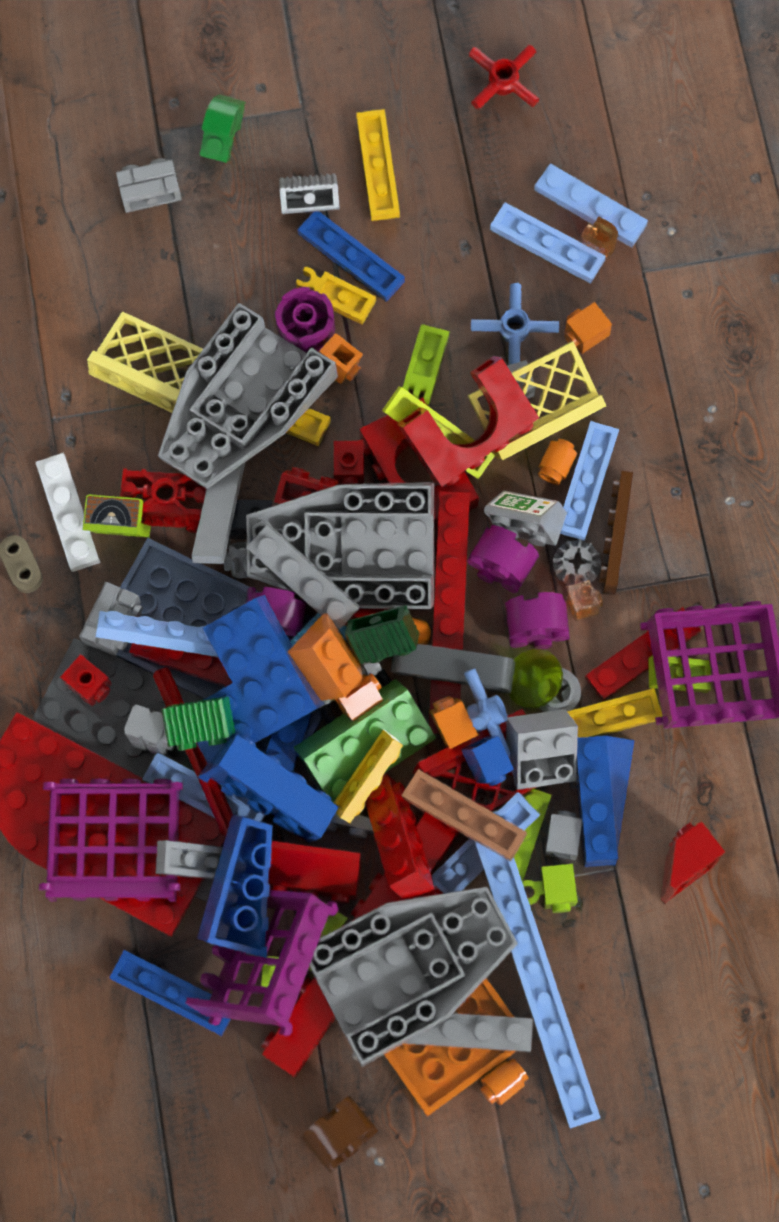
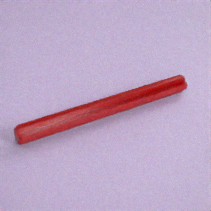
M164 667L155 671L153 678L165 705L184 703L169 668ZM197 744V747L185 751L198 777L208 762ZM198 778L220 831L226 837L233 812L225 794L221 792L222 787L211 778L208 783Z

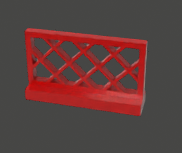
M520 709L507 717L526 715L523 709ZM506 722L499 724L506 740ZM487 729L477 732L478 736L451 749L447 747L418 762L412 771L414 775L419 769L434 779L439 776L452 779L451 788L455 790L457 781L473 786L470 798L472 801H475L478 788L494 792L491 804L483 805L477 803L491 812L505 805L517 792L524 795L537 788L532 787L509 791L500 788L501 783L496 784V786H489V784L476 783L473 779L459 775L461 765L467 762L461 749L486 736H490ZM455 768V772H454V773L448 772V771H450V770H452V769ZM512 771L506 775L513 776ZM499 794L504 795V797L498 799ZM448 826L452 833L456 831L454 828Z

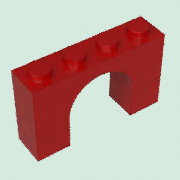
M492 356L470 372L486 398L490 411L488 425L476 440L466 444L451 443L444 436L429 411L422 407L396 424L433 482L441 487L444 485L450 486L461 478L460 474L468 468L474 469L480 466L485 461L484 457L492 451L498 452L509 445V439L516 434L522 435L534 427L533 422L539 419V416L504 360L500 357Z
M423 397L419 399V400L422 401L424 404H426V402H425V400L423 399ZM388 415L359 429L360 440L364 442V456L369 455L374 463L371 465V468L378 481L383 480L384 483H406L398 475L395 464L400 453L410 445L396 425L398 422ZM465 472L461 473V478L450 486L444 485L441 487L437 485L434 487V529L438 527L440 491L470 493L469 511L478 507L479 496Z

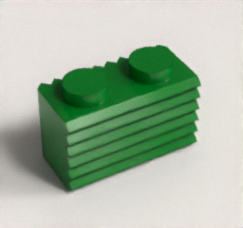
M229 696L169 705L162 708L168 746L177 745L178 750H187L197 747L196 742L208 740L209 746L226 743L227 737L235 734Z

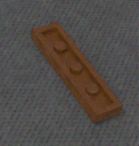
M621 470L619 480H613L611 497L616 498L615 508H609L607 525L612 526L611 537L605 536L603 554H608L607 565L601 564L599 582L604 583L603 593L615 594L618 585L633 472Z

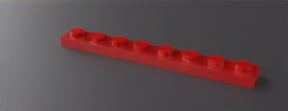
M439 492L432 646L463 650L470 500V493ZM431 680L429 711L435 708L434 702L444 697L450 696V698L461 700V684ZM429 713V727L433 734H439Z

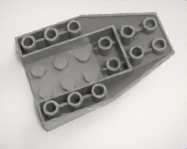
M238 303L187 370L158 454L159 459L204 488H210L283 436L338 377L336 363L313 348H310L307 353L265 328L263 317Z
M434 482L339 484L246 515L247 546L269 523L356 602L360 608L392 609L406 605L407 609H431L434 605ZM247 549V577L295 592Z
M483 887L386 903L320 938L309 967L360 1066L363 1067L448 1019L518 943L489 889Z

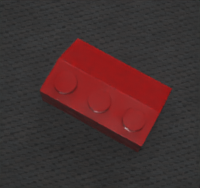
M702 821L695 826L691 822L675 833L676 836L669 844L671 849L666 855L661 900L664 904L714 868L725 853L724 849Z
M272 841L268 885H270V890L310 893L317 898L319 895L329 896L332 902L349 904L350 900H357L362 869L361 854Z

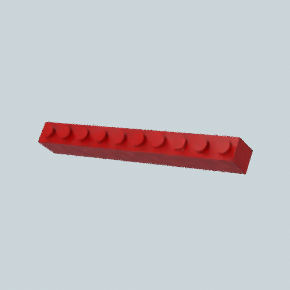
M421 810L424 815L418 824L415 822V825L423 841L422 848L425 858L430 865V874L432 876L460 832L456 830L452 833L447 824ZM378 873L369 886V889L372 890L366 901L360 899L351 913L354 916L352 921L386 903L404 900L389 887L385 873L383 875ZM315 977L312 980L307 978L299 991L301 997L293 1007L288 1020L293 1027L292 1033L288 1036L279 1034L280 1027L277 1033L271 1031L261 1046L265 1049L262 1055L294 1078L297 1077L336 1019Z

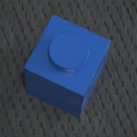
M499 735L486 736L461 749L476 783H488L489 786L496 785L506 779L505 774L514 770Z

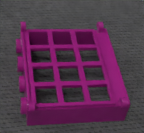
M750 601L744 603L743 606L732 607L731 603H723L714 606V609H703V606H691L685 608V611L674 612L673 608H663L655 611L647 622L640 623V630H649L662 709V717L655 718L656 725H663L664 729L779 718V639L772 604L762 605L761 601ZM759 622L762 642L742 644L738 623ZM731 624L735 645L714 646L711 626ZM704 626L707 647L686 649L683 628ZM664 629H676L678 650H666ZM763 649L767 670L747 672L743 651ZM736 652L739 673L719 674L716 653ZM708 654L712 675L691 677L688 656ZM668 657H681L684 678L671 679ZM768 677L772 698L752 700L748 679ZM741 680L744 701L724 703L720 681ZM713 682L716 703L696 705L692 684ZM674 685H685L689 706L676 707L673 692Z
M60 779L59 784L55 782L43 783V790H51L47 881L46 883H39V891H46L45 897L50 902H57V898H72L75 901H86L87 898H104L107 901H118V898H136L138 901H150V898H168L170 902H177V891H180V884L177 883L176 875L144 877L145 854H157V846H145L146 824H169L168 841L178 842L180 790H183V783L172 782L170 779H155L153 784H141V780L123 779L122 784H110V781L107 779H92L91 784H78L76 779ZM61 794H80L79 816H61ZM87 794H110L109 817H86ZM117 794H140L139 817H116ZM147 794H170L169 817H146ZM60 824H79L78 846H59ZM86 824H109L108 846H85ZM116 824H139L138 846H115ZM59 853H77L76 877L58 876ZM84 854H108L107 877H84ZM115 854H138L137 877H114Z
M270 890L269 897H267V908H274L276 910L268 931H266L265 946H267L268 952L273 937L286 938L279 959L245 955V952L214 945L212 948L213 955L225 962L219 977L213 973H203L200 978L201 984L213 991L210 1000L187 997L185 1004L210 1017L208 1023L211 1025H218L221 1022V1018L278 1025L281 1027L279 1034L290 1035L293 1027L288 1020L328 915L334 916L337 913V904L329 901L327 905L310 893ZM284 909L297 911L289 931L277 930ZM242 962L254 964L247 984L234 983ZM262 965L276 966L268 987L255 986ZM231 990L243 992L239 1004L226 1003ZM251 993L264 994L260 1007L247 1006Z

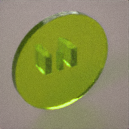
M530 649L514 659L516 664L512 689L509 694L510 698L516 704L529 709L539 708L548 704L555 698L562 685L563 670L559 660L552 653L544 649Z

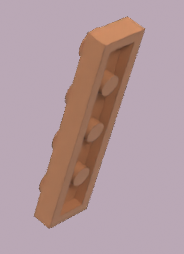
M419 769L401 795L404 800L510 862L527 836L526 831Z

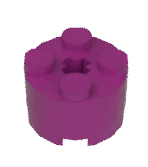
M310 287L294 288L283 295L282 301L275 311L278 335L306 353L310 348L319 352L335 332L332 303L324 293L320 294L317 291L310 290Z
M492 525L490 529L486 527L471 552L467 563L479 570L477 576L489 584H492L494 581L499 582L506 590L517 593L538 559V551L530 543L524 547L515 539L517 534L496 525Z
M264 587L263 593H255L256 588H248L245 604L254 598L265 595L291 642L304 627L308 603L302 598L300 600L294 599L295 592Z
M540 592L538 593L539 598H531L524 601V596L521 595L505 603L508 635L512 648L534 644V649H548L552 647L553 641L559 642L570 639L567 607L562 594Z

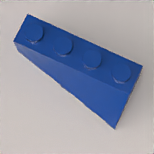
M238 734L227 740L197 777L206 783L211 778L223 785L221 792L231 798L233 795L247 799L248 808L257 813L274 815V823L308 843L322 837L339 808L331 802L332 799L328 794L313 789L306 784L307 781L304 777L295 772H289L281 766L280 760L276 757L264 754L256 748V744L251 739L239 736Z
M612 736L577 738L576 784L579 816L582 819L581 838L584 867L615 865L618 860V846L635 740Z
M232 815L197 939L267 958V946H265L266 931H268L267 897H269L270 893L268 871L271 867L272 825Z

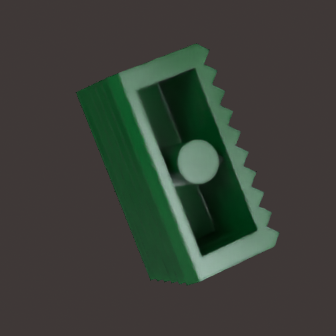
M403 605L348 620L345 636L358 663L362 665L364 662L378 663L387 656L408 655L417 648L419 631L414 624V620H412L407 606Z

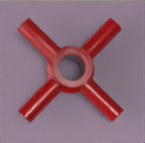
M529 44L512 61L509 59H499L494 62L477 47H474L470 51L469 57L489 72V84L471 101L473 107L479 110L495 93L504 96L514 92L533 108L538 103L539 98L519 82L518 71L536 54L535 48ZM501 75H506V76H508L509 78H508V79H501V78H499V76H501Z

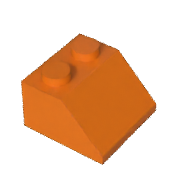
M328 613L322 614L288 651L321 701L346 697L363 678L361 666L354 652Z

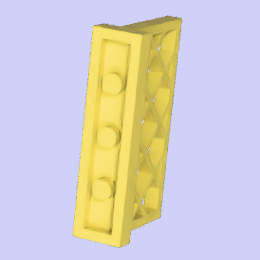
M122 312L96 352L92 351L88 357L89 375L173 413L184 378L179 379L176 368L191 365L203 348ZM126 323L135 327L138 334L122 338L120 330ZM157 337L162 340L163 346L147 349L144 339ZM140 341L143 351L128 355L125 344ZM120 346L124 356L112 359L106 356L105 353L109 348ZM183 349L187 351L189 358L173 362L170 351ZM166 352L169 363L153 367L150 356ZM142 358L147 359L149 368L139 371L132 368L131 361ZM172 369L175 380L165 383L158 380L156 373Z
M569 342L512 372L515 380L524 383L522 387L524 394H526L528 385L543 389L538 406L531 405L536 409L539 417L541 411L548 414L533 422L534 427L522 435L516 434L509 439L510 443L504 449L498 452L492 451L495 454V459L504 460L606 407L602 395H598L574 342ZM567 351L570 352L574 360L570 372L556 368L559 356ZM553 359L551 366L544 364ZM538 366L550 369L544 386L530 381L533 370ZM577 369L581 376L575 374ZM555 371L569 376L564 392L549 388ZM527 373L525 379L519 377ZM573 379L582 380L588 393L580 397L569 395ZM479 389L467 396L485 431L488 425L485 414L490 416V412L482 410L477 399L483 396ZM548 391L562 396L559 407L553 411L543 408ZM567 398L573 400V401H571V402L565 404Z

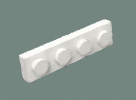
M61 453L37 461L36 465L71 571L75 572L100 563L91 532L82 530L84 511L65 454Z

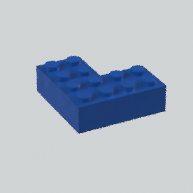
M265 595L254 598L203 627L206 636L232 681V684L204 699L229 696L235 734L227 737V740L238 734L256 743L325 704L319 699L288 653L293 646ZM208 740L196 742L208 763L225 744L209 746Z

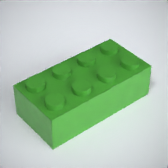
M396 679L378 690L384 701L355 721L342 714L293 747L318 789L328 794L332 799L331 802L334 803L383 729L403 744L398 759L385 772L436 739L408 689Z

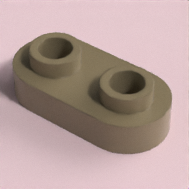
M16 535L5 538L0 544V557L12 583L20 592L31 593L36 591L42 584L43 576L28 543L24 538ZM12 546H18L19 549L16 553H9V549ZM23 572H31L28 579H21Z

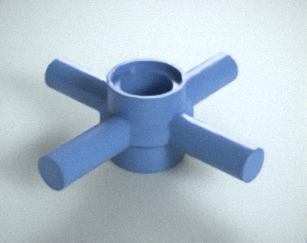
M512 283L510 284L509 310L504 313L500 320L471 319V331L500 332L504 340L509 343L508 365L520 362V343L525 340L529 332L559 333V321L529 320L526 312L521 309V284ZM515 322L519 323L522 327L514 330L509 328L508 325Z
M475 668L464 672L476 703L467 707L468 715L477 732L487 729L490 736L499 735L507 755H511L499 724L508 720L501 698L498 695L490 698L487 697Z

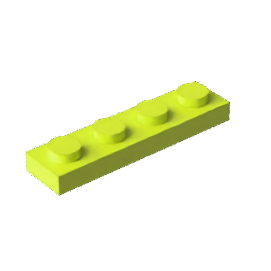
M400 386L382 410L395 421L400 422L412 412L422 407L429 411L444 436L451 443L466 444L474 441L473 438ZM489 453L484 457L485 461L480 466L474 469L468 468L465 471L479 479L495 454Z

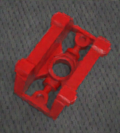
M123 468L120 497L134 498L137 494H142L143 499H148L143 503L141 524L186 528L190 533H197L202 509L185 508L179 501H186V498L190 497L194 498L197 503L203 504L207 489L184 474L147 472L146 469L130 471L127 468ZM159 488L173 489V495L163 500L157 497V490Z

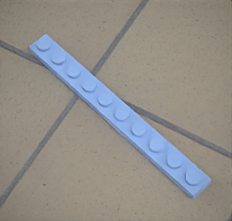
M498 811L493 812L496 815L500 816ZM475 841L493 898L518 943L511 952L569 1127L573 1128L600 1119L514 857L510 862Z

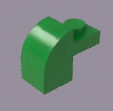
M220 94L211 100L202 125L204 134L199 156L225 163L230 161L234 134L241 129L246 101Z

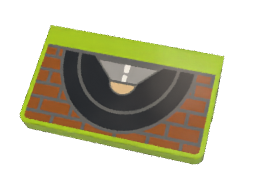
M90 494L86 496L82 528L84 531L150 538L151 526L141 524L142 499Z

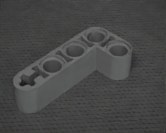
M417 644V648L408 655H393L390 672L404 676L469 685L464 672L475 668L484 690L510 694L516 663L513 659L503 656Z

